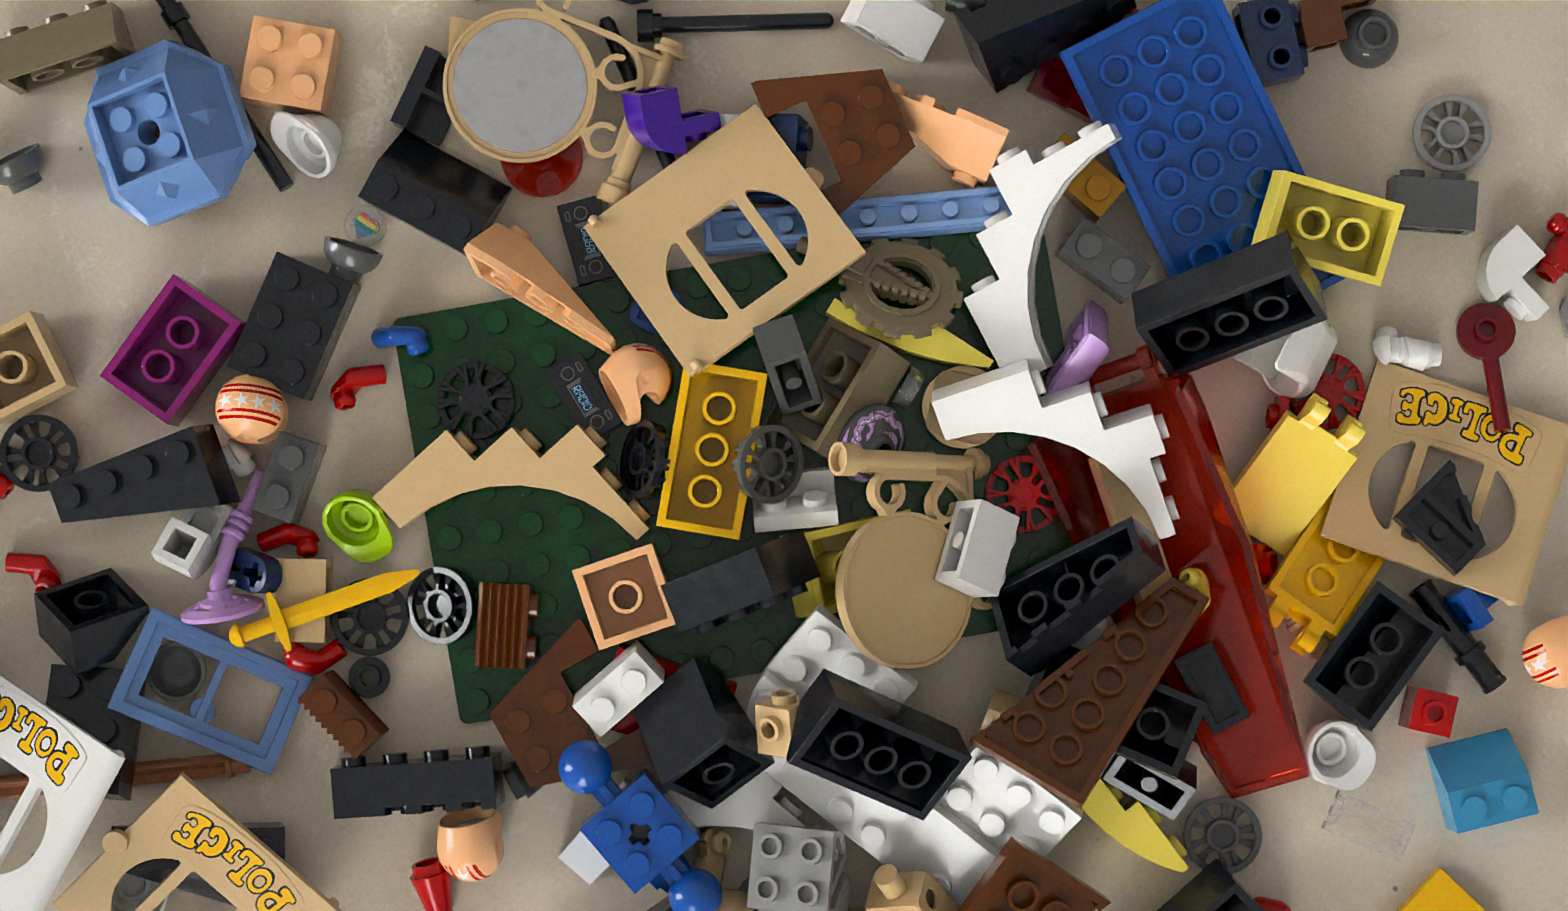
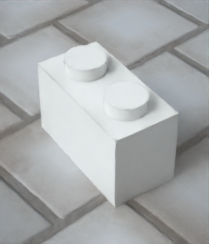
M851 0L840 22L906 62L923 63L945 18L933 12L935 5L928 0Z
M983 499L957 501L934 580L973 598L998 596L1000 588L1005 582V570L1011 549L1016 542V530L1020 517Z
M636 640L575 693L572 707L601 737L664 683L665 669Z

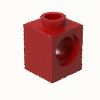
M1407 685L1398 725L1450 738L1459 697Z

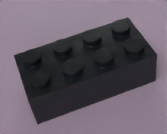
M1288 230L1132 293L1136 330L1171 380L1328 319L1321 283Z

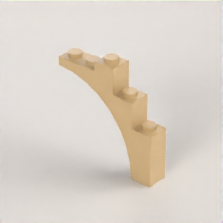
M577 424L543 456L537 451L542 447V444L527 428L520 432L517 427H511L478 458L473 454L477 450L476 445L463 431L460 430L455 434L452 430H445L372 497L399 528H403L432 507L459 494L485 487L522 485L554 490L585 501L613 518L636 540L651 528L646 521L651 515L635 498L628 502L618 491L623 486L620 480L607 467L600 471L596 466L608 455L603 449L607 442L592 425L584 430L580 424Z

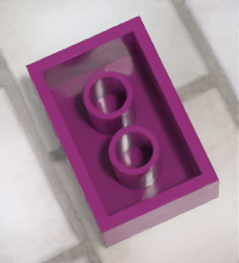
M173 274L100 374V377L167 425L179 426L235 349L245 322L186 279Z

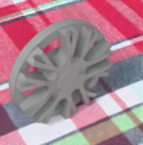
M1448 94L1431 100L1420 110L1412 127L1414 149L1417 151V155L1427 165H1430L1431 168L1445 172L1462 171L1476 164L1485 155L1491 141V125L1486 112L1477 102L1462 95ZM1453 102L1459 103L1457 116H1451ZM1443 103L1446 112L1445 118L1437 117L1431 108ZM1468 108H1471L1479 117L1470 124H1467L1462 119L1463 114ZM1424 117L1437 123L1436 127L1433 128L1423 123ZM1483 127V134L1470 135V128ZM1420 131L1430 132L1433 135V140L1422 144ZM1468 140L1481 143V147L1476 155L1467 149L1466 142ZM1436 143L1440 149L1431 157L1427 150ZM1456 149H1461L1466 160L1465 163L1461 164ZM1443 151L1450 153L1451 165L1439 162Z

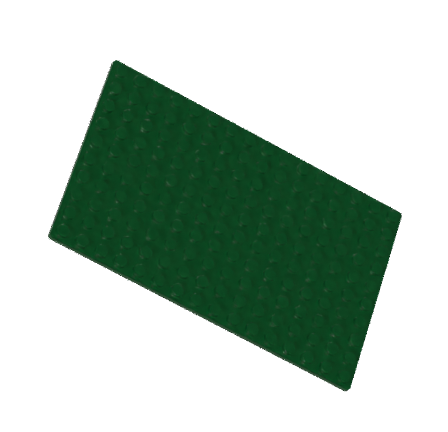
M982 231L911 238L918 240V245L929 250L934 247L946 256L945 263L949 268L956 267L961 277V283L956 284L957 291L963 292L961 307L953 308L951 314L955 318L944 329L994 360L990 368L983 371L989 372L998 369L999 366L964 301V298L974 293L971 288L973 284L990 275H993L996 281L999 280L976 234ZM1043 234L1035 269V304L1041 334L1054 364L1065 348L1046 241ZM892 239L889 241H901V239ZM871 241L859 242L864 249L871 246ZM796 249L786 250L797 265L803 264L806 255L796 251ZM772 253L708 264L740 309L746 308L788 276ZM694 266L667 271L669 286L680 295L682 306L685 309L707 319H727L728 313ZM897 267L900 269V272H905L908 274V277L911 276L916 279L915 282L919 281L923 284V287L927 286L930 288L929 283L921 274L909 268ZM839 274L776 318L779 319L790 314L793 315L806 354H808L829 317L825 314L833 300L836 298L842 302L840 292L845 291V286L838 283ZM621 279L571 288L614 337L618 349L628 344L645 343L658 349L668 360L672 371V384L669 393L659 405L653 402L645 393L640 399V421L649 420L662 424L666 428L664 434H669L668 440L671 442L683 366L661 336L641 330L631 321L630 308L636 300ZM881 295L877 296L880 301L891 307L899 309H913L917 307L915 304L911 306L907 302L904 304L900 303L899 300L892 301L888 297L885 299L881 298ZM515 298L397 318L393 325L420 327L427 333L425 338L429 343V349L416 356L408 354L406 344L396 346L415 458L445 430H450L440 417L437 408V394L442 380L455 367L468 362L491 364L508 377L515 393V408L508 424L491 437L471 439L477 447L473 454L478 458L511 427H517L520 432L527 428L539 440L542 447L537 451L543 456L576 426L544 372L575 353L581 352L603 388L599 377V369L611 355ZM752 335L713 363V365L768 374L755 335ZM890 348L911 363L904 376L906 374L907 376L899 391L895 395V389L886 406L892 407L902 417L906 429L903 451L964 455L967 449H955L943 445L929 433L921 411L922 398L929 383L941 372L956 366L938 363ZM1049 367V368L1045 369L1044 371L1040 372L1041 375H1042L1043 381H1044V377H1045L1046 374L1049 372V370L1051 369V367ZM468 369L470 384H476L475 370ZM484 369L481 376L482 385H489L496 375ZM458 374L449 384L461 390L465 386V381ZM769 376L760 421L761 426L766 424L778 404ZM501 383L498 386L490 389V392L492 393V395H494L505 390L506 388L504 384ZM445 392L444 399L459 401L460 394ZM508 398L495 399L493 401L495 410L506 413ZM459 405L445 408L450 420L459 415L461 410ZM491 410L486 414L487 418L495 426L501 421ZM465 414L458 427L464 430L471 416ZM477 417L473 422V433L487 431L484 419ZM622 423L602 435L607 442L603 449L608 455L596 466L600 471L607 467L620 482L622 448L629 431L635 424L627 426ZM779 432L775 441L776 447L784 437ZM997 432L986 443L974 447L986 452L991 462L989 473L980 480L973 481L974 500H985V486L991 472L1001 462L1016 456H1032L1043 460L1054 469L1062 485V504L1054 520L1039 531L1016 533V542L1011 549L1005 570V580L1097 534L1082 451L1043 436L1016 432ZM670 445L665 448V459H668ZM801 445L804 456L803 469L829 467L827 459ZM792 447L784 451V453L787 454L793 451ZM787 462L786 470H793L794 462ZM1019 462L1020 474L1024 478L1029 477L1033 464ZM1010 465L1004 468L1012 482L1018 479ZM1041 468L1032 480L1038 484L1047 472ZM662 470L661 474L665 477V471ZM834 475L839 523L878 515L877 511L871 507L867 500L866 489L868 483L862 484L851 481L846 476ZM997 476L992 489L1004 492L1008 489V483ZM885 480L880 486V497L886 504L892 498V484L903 483L906 490L905 500L896 511L911 509V512L926 515L924 499L933 482ZM1052 480L1043 483L1040 488L1041 492L1045 495L1056 494ZM522 485L485 487L459 494L432 507L425 512L434 567L445 566L460 570V573L468 582L472 581L474 584L473 588H476L477 591L474 592L475 600L479 599V582L532 584V593L540 595L538 619L531 618L530 635H537L536 660H529L528 668L512 669L475 666L478 611L475 613L472 624L474 628L470 630V633L462 637L461 640L447 644L460 720L466 724L492 720L489 714L576 620H582L598 649L572 570L654 543L667 582H670L800 529L755 533L753 503L749 496L747 497L740 540L656 526L662 488L657 487L653 490L652 498H635L651 515L646 520L651 528L638 540L630 535L613 518L585 501L549 489ZM623 486L618 489L628 502L633 499V497L626 494ZM947 487L944 488L937 502L938 509L944 516L949 510V504L958 501L954 493ZM1007 495L992 498L993 505L1008 502ZM1040 498L1038 503L1051 510L1054 506V502L1044 498ZM1007 506L1004 508V510L1015 515L1013 507ZM1033 508L1031 510V518L1034 524H1038L1046 518L1040 509ZM1019 511L1020 520L1018 526L1025 527L1026 511ZM947 523L946 525H944L948 530H949L950 523ZM455 582L454 590L457 593L461 587ZM465 595L458 597L460 604L466 602ZM791 597L781 603L763 610H757L732 622L723 623L698 634L696 627L679 633L675 624L620 644L629 647L638 640L650 654L682 665L695 658L718 670L722 677L727 679L763 672L767 664L807 617L796 618ZM980 597L983 602L988 599V597ZM972 607L967 626L961 638L998 631L993 609L978 610ZM466 609L460 610V615L463 619H465ZM838 612L833 613V615L840 619ZM444 625L445 635L448 637L446 626ZM619 644L602 650L598 649V653L561 673L573 697L576 692L614 660Z

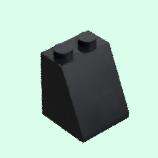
M695 658L681 665L675 673L665 679L664 683L633 709L661 785L710 809L716 807L775 763L773 756L758 753L757 731L720 672Z

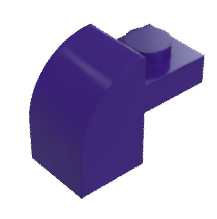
M656 85L622 93L628 128L633 137L649 149L672 154H687L686 142L706 139L708 131L721 128L719 112L698 109L681 113L677 87Z

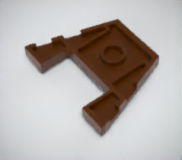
M882 69L759 80L751 83L766 118L807 101L841 179L840 182L820 190L838 215L844 212L916 147Z
M581 619L576 620L489 714L530 788L562 782L558 771L559 759L563 751L570 744L580 740H591L599 743L589 724L572 707L574 697L561 675L562 672L599 652ZM640 728L605 748L612 760V772L653 764Z

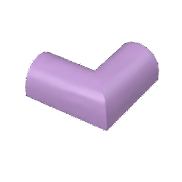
M1092 300L1087 301L1067 329V347L1044 377L1047 393H1044V396L1087 382L1108 355V316L1105 310Z

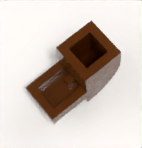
M1299 0L1296 6L1299 15V27L1295 28L1298 44L1304 43L1307 53L1340 46L1348 39L1342 12L1372 5L1377 0Z

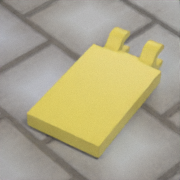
M1316 393L1310 396L1298 416L1288 410L1285 411L1215 507L1217 515L1262 543H1266L1267 546L1284 556L1358 459L1356 453L1351 448L1357 445L1366 433V430L1361 428L1363 423L1349 414L1342 421L1334 435L1320 427L1319 425L1331 412V408L1327 406L1328 401Z

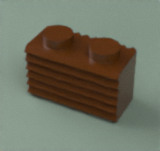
M479 582L475 666L526 669L528 668L529 660H536L537 635H530L531 618L538 619L540 595L532 593V584Z
M334 670L325 672L298 697V704H304V710H310V716H315V722H321V728H327V734H333V740H339L338 746H344V752H350V758H358L365 754L389 731L384 722Z

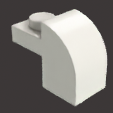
M1518 224L1506 229L1482 253L1476 269V281L1479 292L1486 303L1496 301L1503 296L1506 299L1503 304L1510 314L1518 320L1524 318L1526 322L1539 319L1550 307L1522 277L1546 254Z
M228 505L187 509L181 520L171 517L151 551L152 556L157 562L192 579H198L208 570L217 557L218 552L216 548L223 537L221 529L223 526H226L225 521L227 518H230L229 513L234 508Z

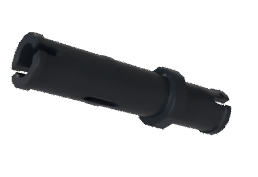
M1431 579L1426 580L1409 593V596L1414 599L1424 614L1446 630L1442 637L1456 654L1454 660L1459 666L1464 665L1482 688L1484 694L1492 692L1506 681L1507 678L1502 675L1485 653V644L1482 640L1476 641L1455 611L1433 585Z

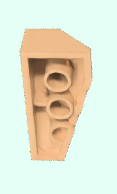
M888 81L912 139L941 166L952 172L951 178L954 181L970 188H974L976 183L984 186L990 174L989 170L993 168L1010 130L961 108H958L957 112H953V114L945 112L946 108L938 103L935 98L927 95H915L914 99L906 97L908 91L905 88Z
M496 222L467 243L463 250L476 276L606 353L612 355L613 352L618 350L614 337L531 242L532 237L527 232L515 225H511L508 229Z

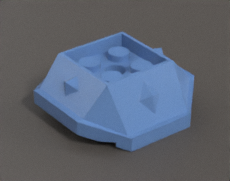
M165 39L96 69L84 124L110 202L148 226H159L228 197L239 177L245 160L250 158L257 145L231 66L210 58L179 42ZM157 125L160 129V136L158 140H156L155 138V129Z

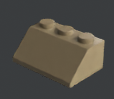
M99 0L83 6V12L68 16L67 13L55 14L44 19V25L29 29L28 26H21L6 31L4 33L5 38L0 39V84L22 95L94 71L135 53L122 10L112 2L107 3L106 0Z
M831 317L828 318L807 354L822 403L785 416L782 415L779 404H777L766 424L781 425L788 428L796 435L801 445L827 460L831 446L838 441L841 430L850 417L865 406L878 403L886 405L911 364L883 343Z

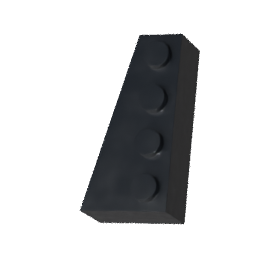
M985 0L986 6L971 12L965 7L955 11L954 15L973 64L994 91L998 93L1009 85L1017 83L1022 77L1045 63L1053 61L1060 51L1092 36V34L1113 21L1121 19L1137 6L1135 0Z
M213 424L190 426L48 483L61 523L220 506L241 502Z
M1131 516L1006 579L1000 588L999 595L990 597L1006 661L1032 677L1165 572L1166 569L1156 536Z
M490 745L465 747L464 755L449 756V749L424 751V758L408 759L407 752L389 753L382 755L383 762L366 763V756L358 758L344 757L341 758V765L330 769L334 819L392 815V811H400L401 814L406 815L422 814L434 811L435 807H442V810L446 812H455L474 808L476 804H481L482 810L497 809L505 801L501 751L490 752Z

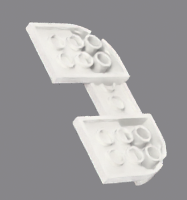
M818 604L763 670L752 691L748 703L747 716L756 729L754 722L755 704L771 697L773 691L780 689H792L797 691V695L804 696L823 669H827L902 704L917 688L919 681L904 669L882 666L866 657L852 643L841 620L821 604ZM975 746L969 750L972 759L924 821L791 765L786 758L773 756L775 763L766 769L770 776L838 830L843 831L847 837L883 865L892 864L899 872L925 871L929 873L958 905H962L1011 836L1045 857L1080 821L1083 815L1082 809L1077 808Z

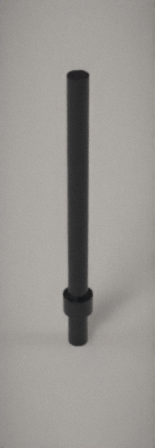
M156 0L162 9L160 15L170 30L175 29L184 45L212 58L188 21L191 16L182 2ZM245 108L257 144L253 151L278 190L283 192L293 186L294 182Z

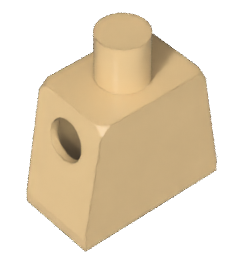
M885 864L876 870L872 877L865 903V911H957L959 909V905L929 873L925 871L899 872L892 864Z

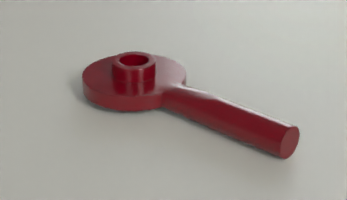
M1478 303L1466 309L1460 316L1456 325V338L1465 353L1473 358L1482 360L1494 432H1507L1511 430L1499 357L1504 355L1514 342L1516 335L1515 323L1511 315L1501 306L1493 303Z

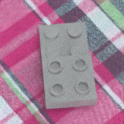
M755 822L747 908L758 909V911H848L851 881L849 876L842 872L848 856L843 831Z

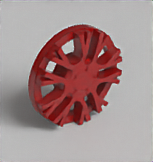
M1332 353L1329 359L1336 361L1333 372L1327 374L1323 371L1315 390L1309 394V398L1313 393H1316L1328 401L1327 406L1331 408V412L1328 415V423H1321L1319 425L1328 427V430L1339 428L1345 419L1344 417L1339 421L1337 420L1334 413L1336 405H1341L1349 415L1355 418L1361 410L1366 394L1362 373L1358 370V367L1349 359ZM1345 366L1349 371L1339 380L1335 376ZM1354 378L1357 391L1349 392L1345 390L1344 383L1348 379ZM1343 395L1356 399L1355 405L1353 406L1342 401ZM1290 398L1289 406L1294 415L1298 416L1307 400L1296 402L1295 398Z
M1016 456L1001 462L991 472L985 486V501L993 504L992 498L1007 495V503L995 506L1001 509L1011 506L1018 517L1019 511H1026V526H1018L1016 533H1032L1049 525L1057 516L1062 504L1063 490L1058 475L1049 464L1032 456ZM1019 462L1033 464L1029 477L1024 478L1020 474ZM1009 465L1018 478L1013 482L1004 470ZM1042 468L1047 473L1037 484L1032 479ZM997 476L1007 481L1008 489L1006 491L1000 492L992 489ZM1052 480L1056 494H1043L1040 490L1043 483ZM1040 498L1054 502L1052 510L1039 505ZM1033 508L1040 509L1046 516L1038 524H1034L1031 518V510Z

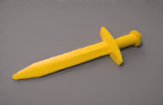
M418 569L383 573L282 610L272 592H267L266 598L270 616L240 627L238 623L234 624L229 631V640L234 646L242 648L246 647L245 642L276 632L285 650L289 652L292 650L288 629L389 594L416 578L420 571Z

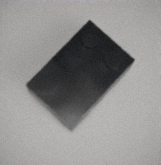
M276 252L227 366L244 374H249V376L266 379L281 390L312 401L361 288L280 252Z
M800 529L660 586L679 633L696 627L698 634L723 623L732 622L757 610L766 609L808 591L806 582L821 575L804 532Z
M51 664L46 705L111 749L124 752L126 759L104 799L131 801L141 722L107 708L124 669L97 667L91 671L75 674L67 665ZM146 679L139 692V695L142 697L145 694Z

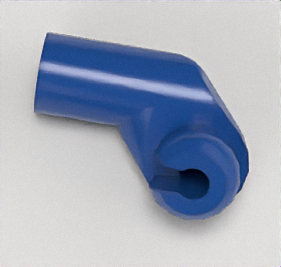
M390 325L376 328L371 335L372 343L378 348L406 344L407 352L412 356L424 353L429 349V343L425 338L427 333L420 327Z

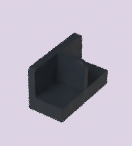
M425 45L390 121L396 127L440 146L452 123L443 97V73L447 59L443 57L441 52Z

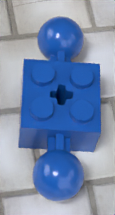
M580 740L570 744L563 751L559 759L558 771L562 782L573 792L592 794L602 805L582 822L580 831L633 893L636 894L660 873L670 884L668 897L673 911H718L722 902V888L718 879L705 869H689L679 857L700 839L701 831L647 768L621 789L611 778L612 760L608 751L601 744L591 740ZM636 823L640 827L648 824L650 826L647 833L648 838L643 839L642 837L635 838L632 836L633 826L631 824Z

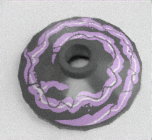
M878 403L865 406L854 413L843 426L837 442H853L863 449L903 451L906 429L902 417L892 407ZM857 472L854 476L846 477L851 481L865 484L875 474Z

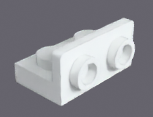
M829 467L803 469L801 479L795 490L780 502L762 503L752 500L755 533L839 525L834 474H832ZM786 470L785 474L791 476L793 470ZM778 479L777 481H778V483L780 484L781 488L783 489V488H784V485H783V484L781 483V481ZM768 482L765 486L764 496H771Z

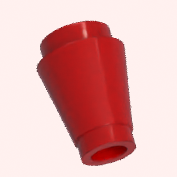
M431 857L414 863L411 866L413 874L410 876V880L425 911H453L451 875L443 868L438 857Z

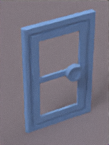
M151 607L107 708L271 775L301 704H298V697L308 689L313 675L293 671L284 662L248 647H236L229 639L194 624L183 623L180 618ZM164 637L219 660L204 698H198L190 704V716L139 695ZM228 664L282 687L259 744L206 723L215 714V706L211 701Z

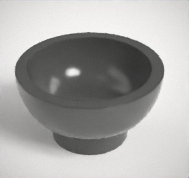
M1363 9L1353 13L1344 21L1348 39L1340 45V49L1349 62L1361 68H1376L1388 62L1394 55L1399 42V34L1396 24L1386 13L1376 9Z
M39 143L24 147L0 159V185H8L11 192L16 194L42 180L38 171L43 162V154Z
M325 236L324 253L327 260L331 263L328 273L333 276L360 283L362 275L373 271L382 260L383 254L374 249L345 239Z
M169 642L159 647L147 674L148 684L154 693L164 700L172 702L188 700L195 696L204 686L207 677L206 661L200 652L179 643Z

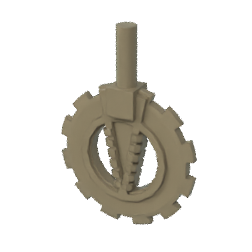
M802 236L796 251L806 255L808 238ZM888 237L871 241L870 247L864 249L866 254L839 273L838 283L845 286V291L840 292V297L845 308H852L857 314L855 320L867 329L873 326L884 331L883 336L900 339L901 335H913L914 339L928 337L932 335L931 330L937 326L942 329L946 328L955 318L951 314L953 308L961 307L963 292L957 291L956 284L961 283V277L956 267L949 268L944 261L946 256L934 247L930 250L918 245V240L902 237L901 241H889ZM897 267L909 268L921 274L929 283L930 288L927 286L923 287V284L919 281L915 282L916 279L911 276L908 277V274L905 272H900V269ZM881 295V298L885 299L888 297L892 301L899 300L900 303L904 304L907 302L911 306L915 304L917 307L913 309L891 307L880 301L877 296Z

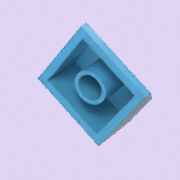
M1507 728L1425 748L1446 829L1459 834L1539 813L1529 772Z

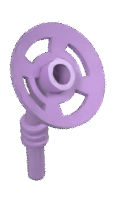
M255 470L241 498V502H239L236 510L230 511V518L226 519V526H223L221 529L223 537L209 583L210 588L206 590L207 598L191 605L180 614L183 623L212 624L225 622L254 614L265 607L263 598L250 594L232 593V587L227 585L238 542L244 541V534L248 533V526H251L253 523L251 515L254 510L251 509L264 472ZM199 609H210V611H196V610H199Z

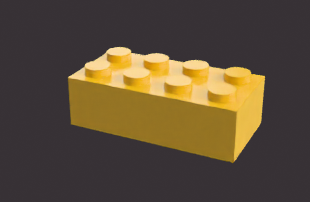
M712 364L696 376L690 377L683 368L668 459L671 461L667 464L669 471H665L666 480L663 483L656 526L740 540L748 496L743 494L742 490L737 487L739 482L736 472L732 471V467H734L732 461L737 459L738 452H735V448L739 446L737 443L745 439L751 432V428H756V426L760 425L768 374ZM754 441V443L752 444V446L750 447L753 451L756 450V442H755V441ZM747 455L746 462L751 463L753 456ZM750 468L746 469V475L748 478L751 474Z

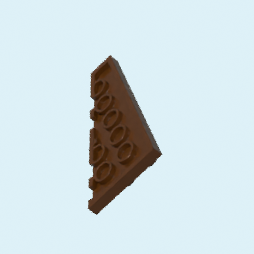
M1172 577L1139 603L1116 625L1113 624L1104 631L1101 637L1086 649L1083 648L1035 686L1034 690L1016 705L1010 706L1000 714V717L986 729H982L970 739V744L1081 809L1208 604L1209 597Z
M1011 836L957 911H1094L1096 908L1098 911H1101L1111 902L1099 891Z

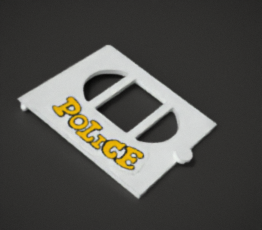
M0 674V757L27 775L29 783L0 834V867L42 790L47 803V826L43 840L32 858L15 871L0 874V911H43L126 758L123 751L111 749L2 674Z

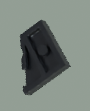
M1449 460L1392 519L1447 571L1455 576L1486 543L1479 526L1472 518L1473 510L1468 497L1463 495L1455 475L1457 472L1455 464Z

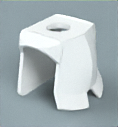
M1322 321L1234 355L1233 358L1261 373L1266 385L1277 395L1302 398L1315 390L1338 342V335L1331 324Z

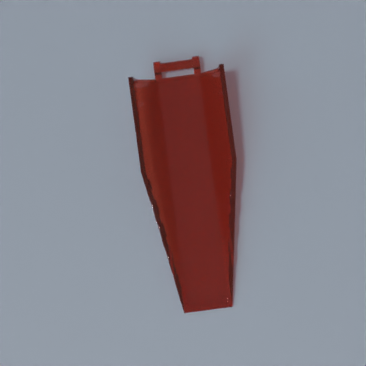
M1148 345L1136 348V353L1099 366L1088 381L1092 392L1096 393L1094 385L1137 369H1142L1145 379L1102 394L1108 411V415L1102 417V419L1149 403L1151 404L1154 416L1163 414L1170 438L1163 439L1166 453L1151 459L1160 457L1167 481L1161 482L1160 485L1165 497L1173 495L1180 519L1173 521L1176 535L1161 539L1160 543L1171 576L1179 580V575L1184 569H1200L1209 580L1211 596L1209 606L1201 613L1159 683L1192 696L1174 660L1211 641L1250 714V717L1215 735L1212 734L1203 717L1193 739L1200 747L1201 754L1229 796L1237 798L1307 778L1310 775L1252 542L1208 411L1191 374L1162 373L1158 360ZM1035 435L1028 444V448L1073 546L1110 528L1088 459L1092 457L1075 447ZM1134 597L1110 614L1115 624L1134 610L1136 607Z

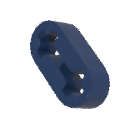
M237 547L227 584L249 593H274L282 582V568L279 561L272 556L248 547Z

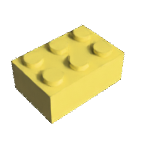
M1273 170L1251 245L1288 230L1312 269L1381 287L1405 205L1293 172Z

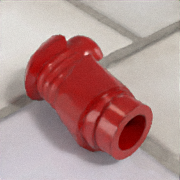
M1560 212L1555 213L1547 222V230L1553 233L1554 236L1549 239L1544 250L1546 255L1534 269V272L1540 278L1552 284H1555L1564 273H1568V218L1564 213Z

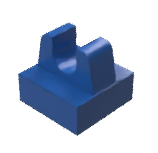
M1468 587L1453 589L1443 596L1469 631L1482 629L1494 620L1487 609L1498 598Z

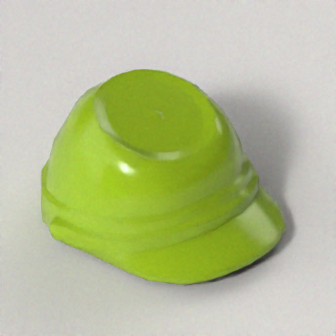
M351 489L337 494L328 501L322 512V525L325 529V534L350 558L365 563L375 562L387 556L393 548V536L390 531L388 517L372 498L375 494L362 489Z

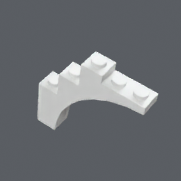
M1098 120L1078 131L1077 133L1081 139L1065 146L1064 142L1060 141L1041 152L1043 160L1039 161L1033 149L1021 152L1019 146L1014 147L998 156L996 159L999 165L989 170L1012 215L1008 216L1006 211H1003L983 222L986 230L976 234L999 280L996 281L994 276L990 275L973 284L971 288L974 293L964 298V301L999 368L1028 359L1031 371L1039 369L1042 372L1054 365L1041 334L1035 304V269L1041 239L1054 207L1071 181L1097 155L1122 139L1115 124L1103 126L1101 121Z
M1028 359L932 391L931 402L945 441L976 433L1016 432L1043 436L1075 447L1104 464L1130 488L1147 511L1160 540L1176 535L1173 521L1180 519L1173 495L1165 497L1160 483L1167 481L1160 457L1151 459L1166 453L1163 439L1170 438L1163 414L1154 416L1150 403L1102 419V417L1108 415L1101 391L1093 393L1089 381L1041 397V394L1047 393L1039 369L1031 371Z
M766 770L713 809L669 789L667 791L696 827L728 826L754 830L755 822L811 827L799 817L803 810L785 795L781 800L775 797L783 786L772 778ZM625 777L618 786L622 789L630 781ZM817 822L812 827L825 829ZM636 823L631 824L633 826L632 836L635 838H648L647 833L650 828L648 824H644L641 827ZM581 831L578 832L558 857L589 885L610 866Z

